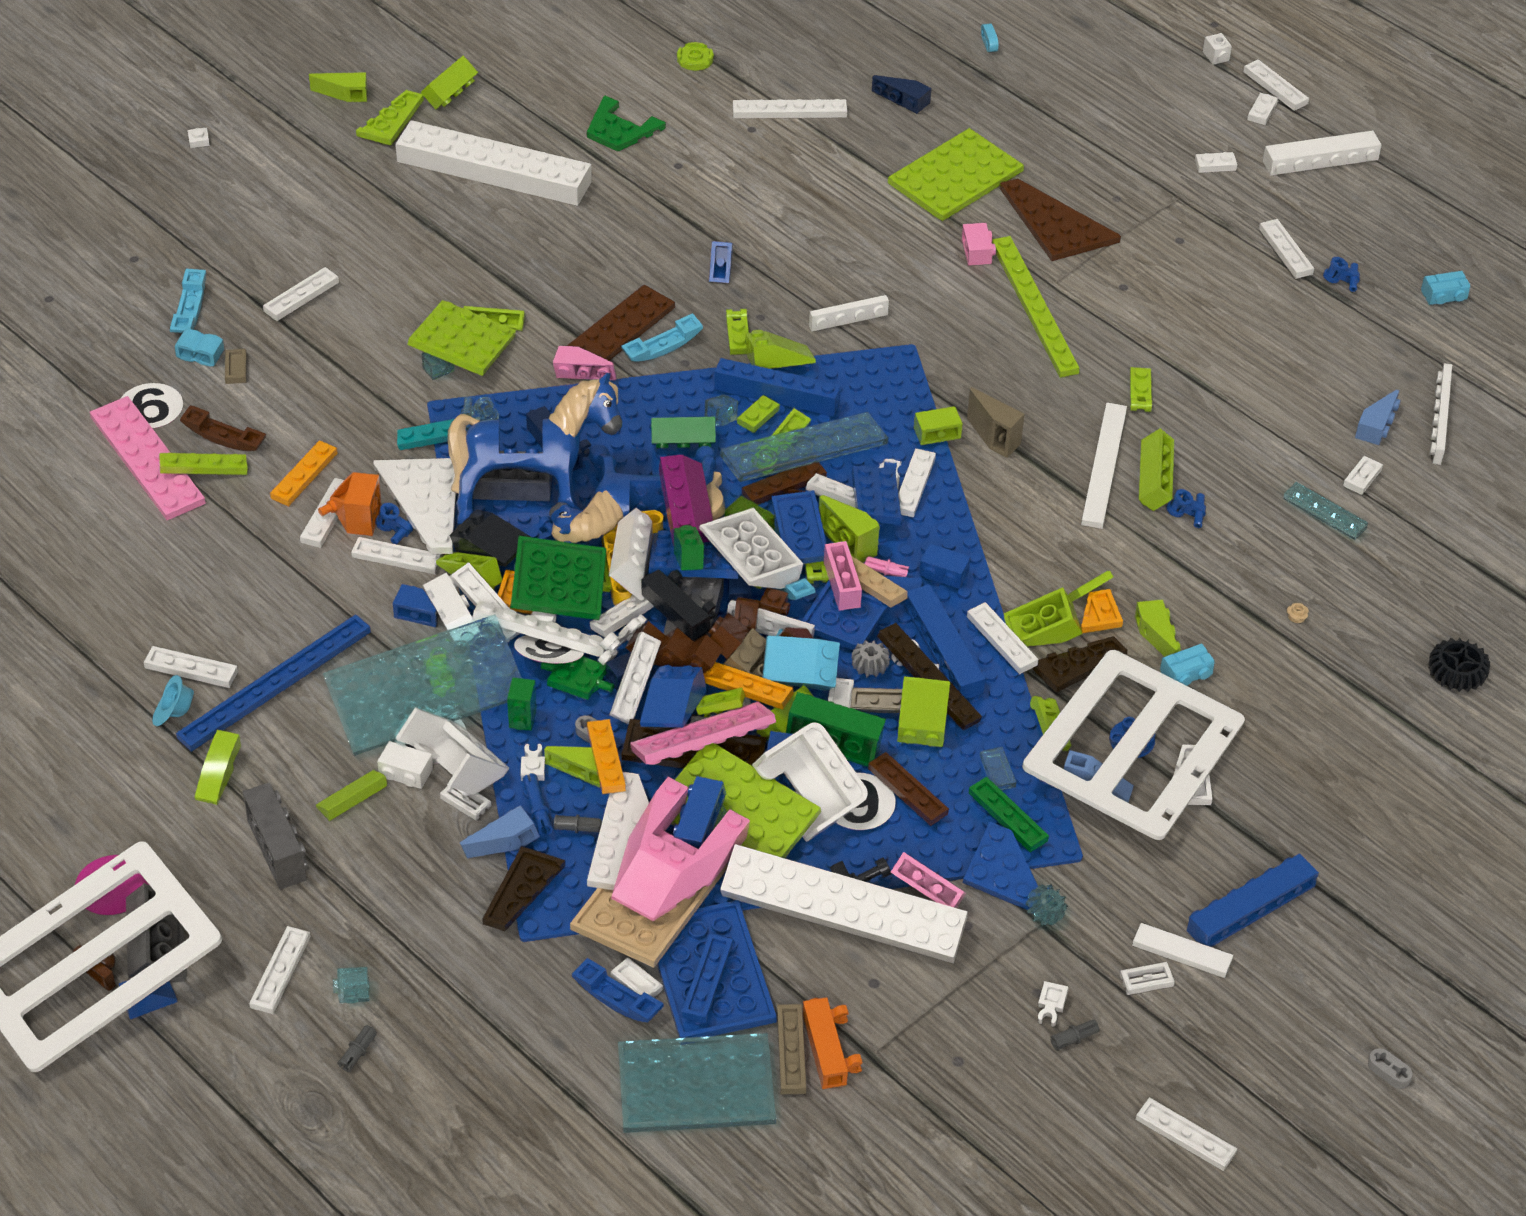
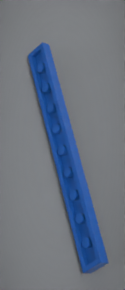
M357 615L352 616L176 733L177 739L192 752L212 739L217 730L224 731L371 633L370 626Z

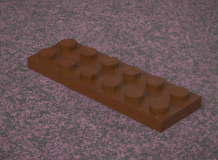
M644 284L567 346L580 347L610 361L622 351V345L640 337L675 308V302Z

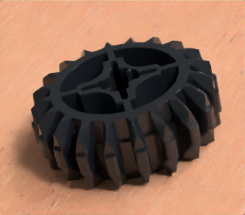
M1460 637L1457 641L1450 638L1448 642L1442 640L1440 644H1436L1430 653L1428 668L1430 669V675L1434 676L1435 681H1441V687L1447 685L1449 690L1455 688L1458 692L1462 689L1469 692L1471 688L1476 690L1477 687L1482 686L1486 678H1488L1490 661H1488V654H1484V648H1478L1477 643L1471 644L1469 639L1466 642L1462 641Z

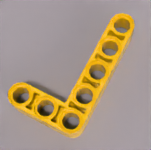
M641 511L646 513L652 520L653 534L663 530V514L660 511ZM618 525L608 533L601 535L602 546L606 548L608 572H610ZM609 576L612 601L616 606L630 598L632 594Z

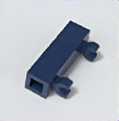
M545 406L526 413L527 429L542 448L543 419H548L551 414ZM587 439L580 441L578 458L573 471L583 468V457L589 456L590 450L588 448L591 447V443Z

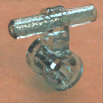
M471 397L464 398L461 414L469 415L477 420L499 419V413L497 409L493 408L494 404L491 398L482 397L475 402L474 406H472L473 399ZM470 425L466 426V431H468Z

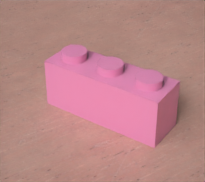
M847 542L825 544L824 565L838 610L861 608L862 588Z
M904 852L891 871L892 874L936 903L957 908L966 895V892Z

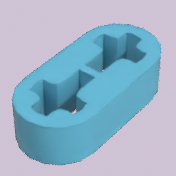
M991 23L982 24L981 37L987 52L998 51V37Z

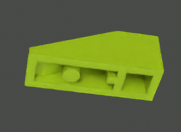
M453 552V554H446L436 560V564L451 575L467 563H470L493 590L496 585L502 582L495 557Z
M546 746L544 749L545 764L601 788L591 747Z

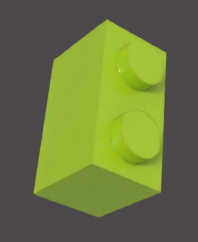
M955 406L915 413L914 430L920 445L961 438L963 423Z

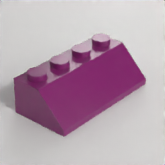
M684 455L660 457L659 475L673 546L674 528H680L684 525L696 527L702 541L710 542L699 529L700 525L713 521L702 463Z

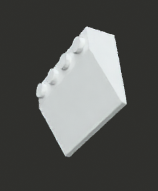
M754 508L699 526V529L748 585L782 589L785 588V585L799 581L803 563Z

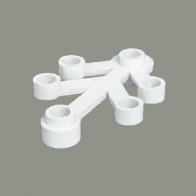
M640 614L618 634L619 636H616L613 632L609 633L600 643V646L606 651L599 657L598 661L604 666L606 662L613 660L619 653L616 649L625 641H630L636 629H639L647 619Z

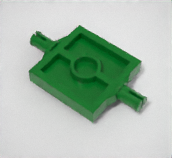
M583 656L569 663H541V669L552 672L547 679V686L586 700H589L591 695L598 689L610 693L614 690V683L603 680L606 675V664L603 666L600 662Z

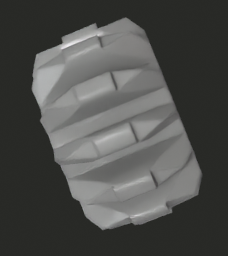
M866 640L863 644L857 643L852 652L853 669H857L858 675L865 673L866 677L869 675L877 677L878 673L884 674L890 664L888 649L884 648L883 643L876 644L875 640L872 643H868Z

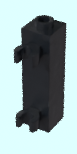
M659 569L646 575L641 579L642 596L692 641L710 630V620L716 616L713 610L717 606L712 601H708L701 608L679 588L682 585V582L679 580L682 574L678 570L672 571L668 577Z

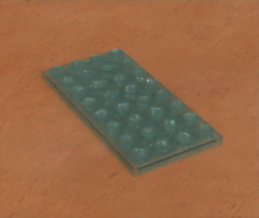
M496 614L323 673V678L353 756L387 745L389 741H398L396 736L415 707L451 721H456L507 703L512 677L522 678Z

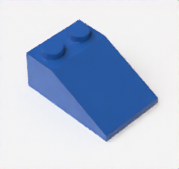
M660 666L651 679L640 720L641 727L683 728L707 691L702 667Z

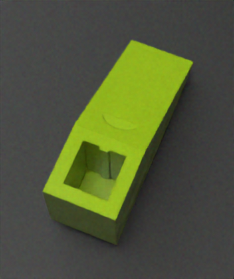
M366 72L309 74L311 91L346 102H367Z
M1164 601L1137 602L1134 617L1139 633L1164 657L1180 652V643L1175 640V627L1170 624V611L1168 608H1165Z

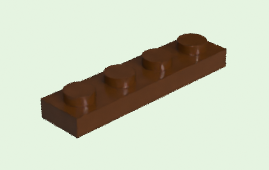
M814 459L742 487V495L751 507L772 500V496L787 494L789 489L797 490L807 486V482L816 473L827 477V472L818 460Z
M887 752L869 763L868 769L930 826L948 815L949 808Z

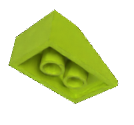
M753 330L751 333H746L747 357L752 365L771 369L816 363V359L807 345L763 330Z
M825 495L820 496L819 513L826 536L833 543L846 541L851 556L862 563L866 561L867 557H876L880 530L878 522L872 519L867 512Z
M1063 587L1004 613L1006 625L1027 647L1063 643L1083 634L1073 602Z
M904 676L897 742L943 747L950 681Z

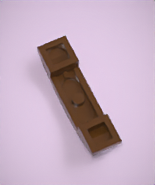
M192 405L188 407L180 418V421L186 427L203 438L235 450L256 451L266 438L265 433L250 427L243 431L210 418L208 411Z

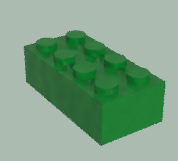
M797 692L789 711L786 733L794 734L810 723H819L825 728L848 761L868 767L869 763L876 759L879 752L886 719L858 711L854 708H848L832 701L816 698L809 694Z

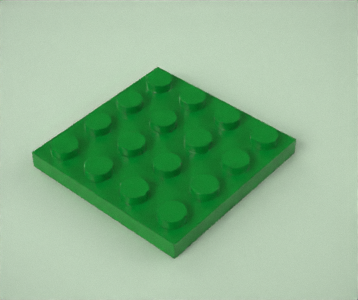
M519 536L510 608L600 620L606 548Z

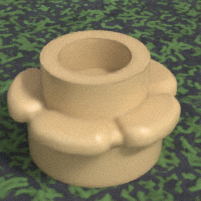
M1293 603L1287 608L1288 618L1294 623H1302L1308 617L1307 613L1309 610L1301 603Z

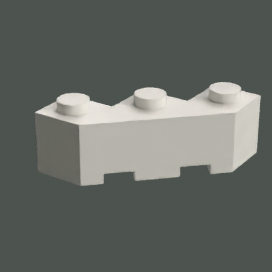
M444 573L423 584L427 595L436 608L455 645L480 633L478 628L481 627L479 620L472 618L473 616H471L467 609L470 605L464 594L460 596L457 592L456 587L458 586L451 579V575L448 576L447 573Z

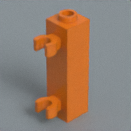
M827 997L803 1001L802 1012L822 1089L847 1085L848 1072H861V1064L863 1063L860 1054L844 1058L835 1023L844 1024L848 1022V1009L846 1005H839L834 1009H830Z

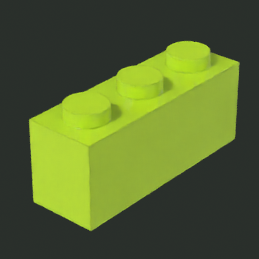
M463 55L421 91V94L435 110L441 105L445 107L452 101L450 98L452 95L456 98L464 91L462 89L464 85L469 87L475 81L473 77L478 71Z

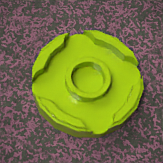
M699 42L687 43L685 47H680L677 51V63L687 70L697 71L706 69L712 65L714 60L713 50Z

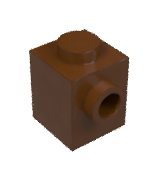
M767 587L760 600L759 608L787 616L791 605L788 602V593Z

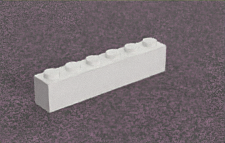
M1374 131L1269 145L1265 146L1263 163L1271 176L1379 159L1381 143Z

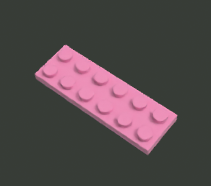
M755 702L687 724L683 728H674L631 742L630 745L632 752L645 764L655 765L668 757H680L686 751L701 750L705 745L711 743H723L727 738L733 736L741 737L754 729H766L770 724L776 723L773 712L760 702Z

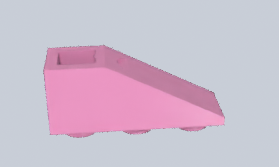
M558 347L553 360L556 378L594 380L600 379L608 372L610 373V380L617 379L612 362L580 347Z

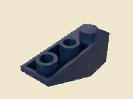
M878 75L872 77V92L916 114L931 102L932 88L916 80Z

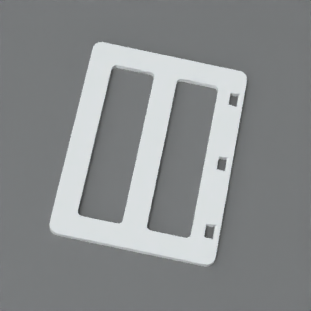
M1110 650L1027 755L1022 767L1025 772L1155 840H1162L1166 837L1244 724L1245 718L1241 713L1119 651ZM1119 675H1124L1155 691L1148 704L1090 781H1085L1053 764V761ZM1181 704L1210 719L1212 723L1152 808L1145 812L1114 796L1112 792L1175 705ZM1223 729L1230 732L1227 737L1221 734ZM1195 770L1202 773L1199 778L1192 775ZM1165 812L1172 815L1169 821L1162 817Z
M146 842L134 844L0 936L1 967L137 873L142 875L156 893L152 899L13 995L6 996L0 988V1031L29 1071L39 1072L218 947L222 942V936L217 928ZM125 860L126 864L118 868L116 871L112 869L116 865ZM59 904L62 905V908H60L51 915L49 914V911L57 907ZM169 914L174 915L190 935L186 941L44 1040H38L23 1020L24 1014Z

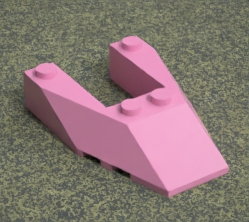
M667 777L656 791L629 836L611 899L651 921L656 920L675 908L677 903L683 899L691 898L702 887L710 886L729 862L734 845L741 846L747 838L750 824L749 819L729 809L699 849L678 838H674L673 835L665 832V830L680 813L682 805L686 804L689 787L670 777Z

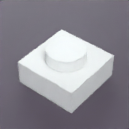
M207 128L188 130L190 148L210 146Z

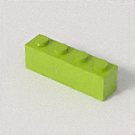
M1161 428L1141 440L1139 501L1152 511L1170 502L1173 498L1174 439Z

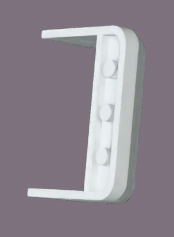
M416 707L396 736L398 741L412 745L417 750L432 754V759L439 762L453 775L447 785L457 789L465 796L477 794L504 777L509 770V767L461 725Z

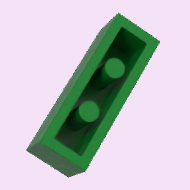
M715 417L651 418L652 445H656L658 449L669 448V444H677V448H690V444H698V448L702 446L711 447V444L716 443Z

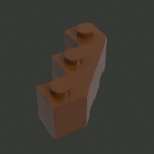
M649 621L639 629H636L625 647L632 653L638 633L644 632L661 641L653 665L702 667L703 673L713 667L723 650L708 635L701 637L695 642L678 628L664 635Z

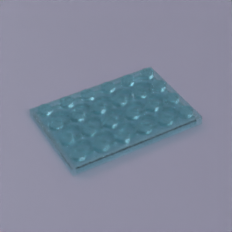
M768 1033L618 1042L623 1133L776 1124Z

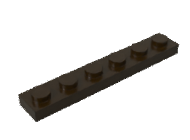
M897 623L879 631L877 637L913 677L949 681ZM950 682L947 714L964 731L979 723L982 716Z

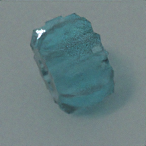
M1042 884L1029 893V899H1027L1025 904L1030 907L1027 913L1034 915L1033 921L1039 919L1041 926L1047 923L1051 926L1064 917V911L1067 910L1068 905L1064 903L1066 896H1060V889L1054 890L1052 884L1046 887Z

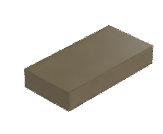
M246 349L225 350V384L246 383Z

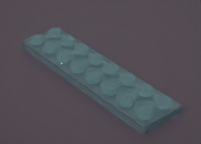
M869 412L722 448L720 456L739 482L886 445L889 438Z

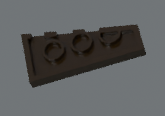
M1112 636L1087 643L1086 647L1068 648L1067 652L1056 654V652L1047 654V657L1039 659L1038 665L1032 669L1057 693L1088 677L1108 651L1116 650L1127 655L1128 649Z
M521 846L482 918L483 925L506 931L566 866L565 860Z

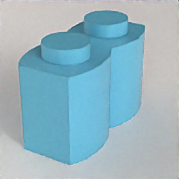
M185 329L175 344L176 357L185 361H196L205 366H215L224 351L222 338L217 335L203 334L192 329Z

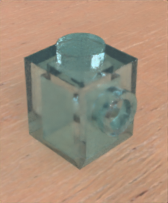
M426 352L421 353L423 369L432 380L454 372V364Z
M724 394L705 400L704 417H715V425L725 426L737 420L738 400Z
M367 967L337 969V979H333V993H338L339 1003L353 1004L369 1001Z

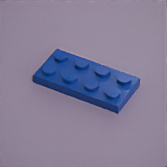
M853 465L852 481L855 507L867 512L878 523L900 525L901 511L895 470L885 467L873 468L866 465Z
M815 491L772 496V505L779 537L803 564L824 561V549L827 543Z

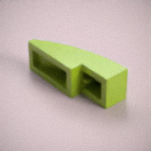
M222 730L216 731L201 771L195 800L218 804L234 770L233 762L241 748L239 734Z

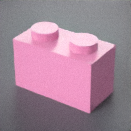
M963 224L962 243L968 266L992 264V256H995L996 248L995 244L991 243L992 232L988 231L987 224Z

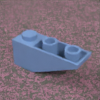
M1396 389L1363 411L1355 438L1376 445H1380L1382 437L1387 438L1390 426L1387 425H1392L1395 417L1393 411H1398L1401 402L1400 399H1397L1399 390Z
M1070 750L1064 770L1085 781H1090L1102 766V763L1093 756ZM1122 778L1112 794L1129 803L1134 785Z
M520 805L494 822L489 823L473 835L468 836L460 842L465 856L472 858L519 850L521 846H526L540 836L533 821Z

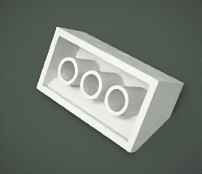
M635 508L618 522L609 576L640 601H643L645 597L642 596L641 579L649 573L653 541L652 520L646 513H642L639 509Z

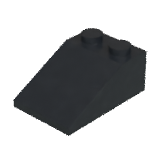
M482 510L472 512L449 535L456 552L495 557L498 565L504 567L516 557L518 537H531L494 513Z

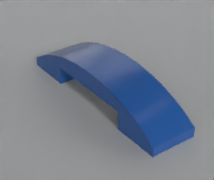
M588 958L572 973V977L592 996L628 1018L648 1023L664 1007L662 1002L644 992L642 995H639L609 977L604 967Z

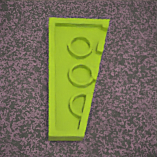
M405 90L391 102V106L380 110L379 115L374 119L370 118L366 122L367 125L363 128L359 127L356 130V136L392 145L424 101V96L420 93Z

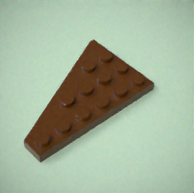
M1017 178L1000 183V190L1051 261L1120 243L1121 236L1118 233Z

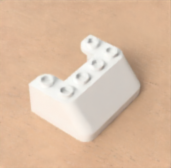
M819 723L808 724L765 752L752 764L758 774L766 780H772L784 772L799 795L821 807L820 815L802 836L806 842L866 800L868 795L866 786L828 732Z

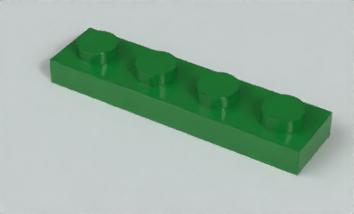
M987 776L969 787L968 793L1003 827L1012 830L1015 838L1030 853L1048 842L1049 835Z

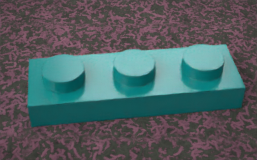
M454 419L398 429L397 446L399 450L448 442V429Z

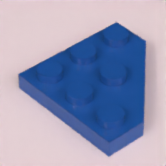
M989 822L962 883L1029 911L1038 891L1035 878L1012 830Z

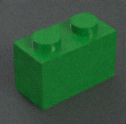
M690 525L674 528V555L681 570L703 569L704 544L697 528Z
M512 677L507 697L509 728L532 731L537 710L535 680Z

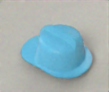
M175 675L168 681L163 696L153 714V725L160 726L169 717L183 716L189 710L194 691L182 684L180 676Z

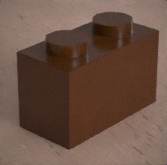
M728 612L724 618L721 616L717 618L708 633L710 638L723 648L720 654L728 659L742 643L749 629Z

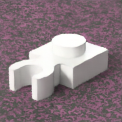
M526 744L524 747L525 757H521V781H523L525 775L531 781L530 773L536 774L538 781H544L545 757H541L542 745L538 744L536 751H530L529 744Z
M1044 981L1038 1007L1044 1008L1038 1014L1039 1024H1042L1044 1017L1049 1016L1052 1018L1051 1026L1055 1027L1057 1023L1055 1011L1063 1013L1068 986Z

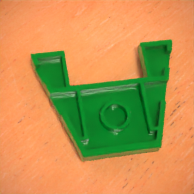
M605 95L587 130V138L619 152L638 143V139L642 137L648 138L652 136L653 132L658 129L660 132L666 128V122L651 116L641 126L633 124L631 121L612 114L619 108V101Z

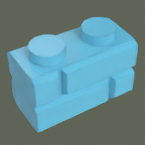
M1463 271L1425 276L1421 287V292L1426 297L1429 305L1463 301L1468 298L1470 283Z
M1199 644L1163 657L1160 671L1162 674L1188 686L1192 681L1209 678L1213 674L1215 662L1204 645Z

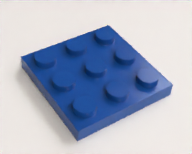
M828 580L802 621L815 625L814 635L828 641L839 642L841 646L854 650L857 643L863 644L865 640H869L889 609V606L875 597L862 592L861 608L839 611L830 581Z

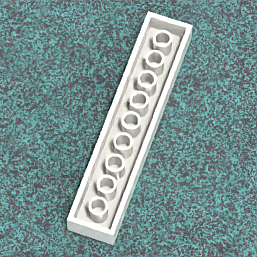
M412 120L396 142L397 162L578 206L592 182L590 163Z
M736 844L734 845L720 889L724 897L953 964L967 921V911Z

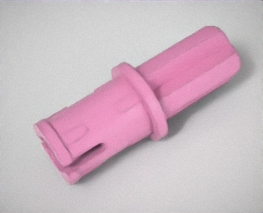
M867 557L865 565L877 572L884 573V576L907 577L909 566L890 562V559L884 561L873 557Z

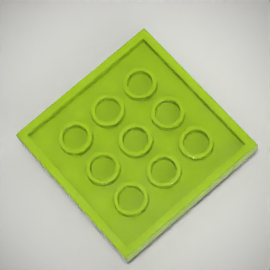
M442 300L409 337L407 345L483 376L514 339L516 330L509 328L507 325L492 321L487 317L475 314L468 309L458 307L451 302Z

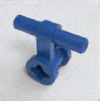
M1333 257L1330 261V267L1323 272L1324 278L1331 283H1338L1340 280L1349 283V290L1355 292L1357 290V283L1360 281L1358 264L1352 263L1349 268L1348 263L1343 258Z
M1179 489L1174 494V499L1167 504V511L1174 517H1182L1184 513L1194 517V527L1201 528L1203 517L1206 514V506L1204 505L1205 495L1198 493L1196 501H1194L1190 492Z
M384 503L381 506L380 514L377 516L375 524L382 531L394 530L396 533L391 538V542L397 545L413 531V527L408 520L406 521L399 516V508L396 505Z

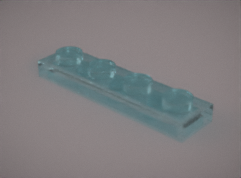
M1295 482L1284 493V500L1354 540L1367 529L1368 522L1298 482Z

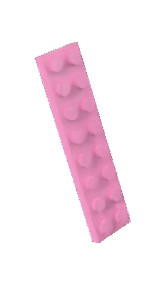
M128 396L90 411V417L166 520L206 504L205 497L187 474L160 473L159 453L171 452Z

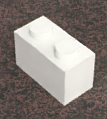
M391 741L388 742L377 761L379 773L384 774L387 780H394L422 789L433 770L432 754Z

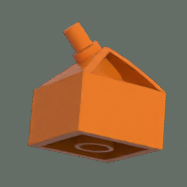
M353 472L334 491L326 505L318 508L319 514L324 516L330 512H335L347 533L373 536L376 527L375 521L382 506L379 475Z

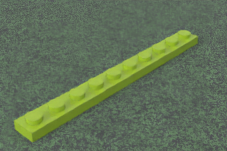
M1011 236L992 239L991 243L995 244L996 256L1058 376L1061 378L1079 374L1080 368Z

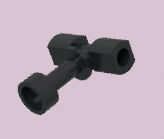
M884 857L874 861L875 867L857 876L854 872L849 874L843 861L829 867V870L833 873L864 882L879 875L885 878L892 874Z

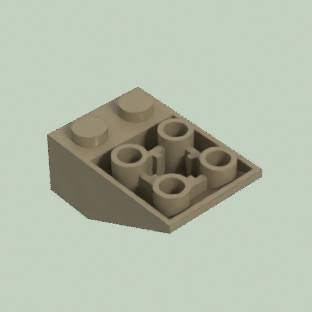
M971 387L967 413L968 421L989 449L1008 458L1021 444L1025 414Z
M752 628L746 634L739 647L723 664L762 677L766 639Z

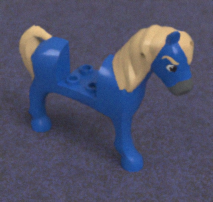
M607 372L600 379L581 381L578 385L570 388L556 406L554 413L550 414L548 419H543V453H539V449H526V453H518L517 449H504V453H500L499 420L488 419L480 421L466 414L458 415L448 429V450L455 474L451 490L459 494L456 502L458 507L457 524H462L474 512L473 492L479 479L493 470L507 468L524 469L547 473L553 476L559 488L557 503L563 502L583 511L574 499L572 474L580 449V434L584 429L586 421L589 419L595 422L606 434L610 435L616 434L622 428V419L617 407L618 387L610 382V373ZM467 425H472V426L468 429V431H466V426H467Z
M603 445L593 446L588 453L591 463L599 466L602 471L601 480L588 506L581 511L566 503L558 502L549 511V516L554 523L552 526L554 539L568 543L587 542L591 539L599 538L601 535L613 530L618 525V522L635 508L640 511L657 510L663 516L667 515L660 475L617 473L616 458L612 457L608 448ZM702 446L697 449L695 460L702 463L714 521L725 513V502L719 490V486L722 484V475L720 472H714L717 468L714 449L709 446Z

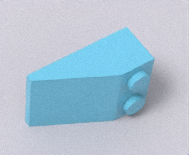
M767 636L762 678L780 684L798 687L804 685L807 688L823 691L835 688L840 643L821 639Z

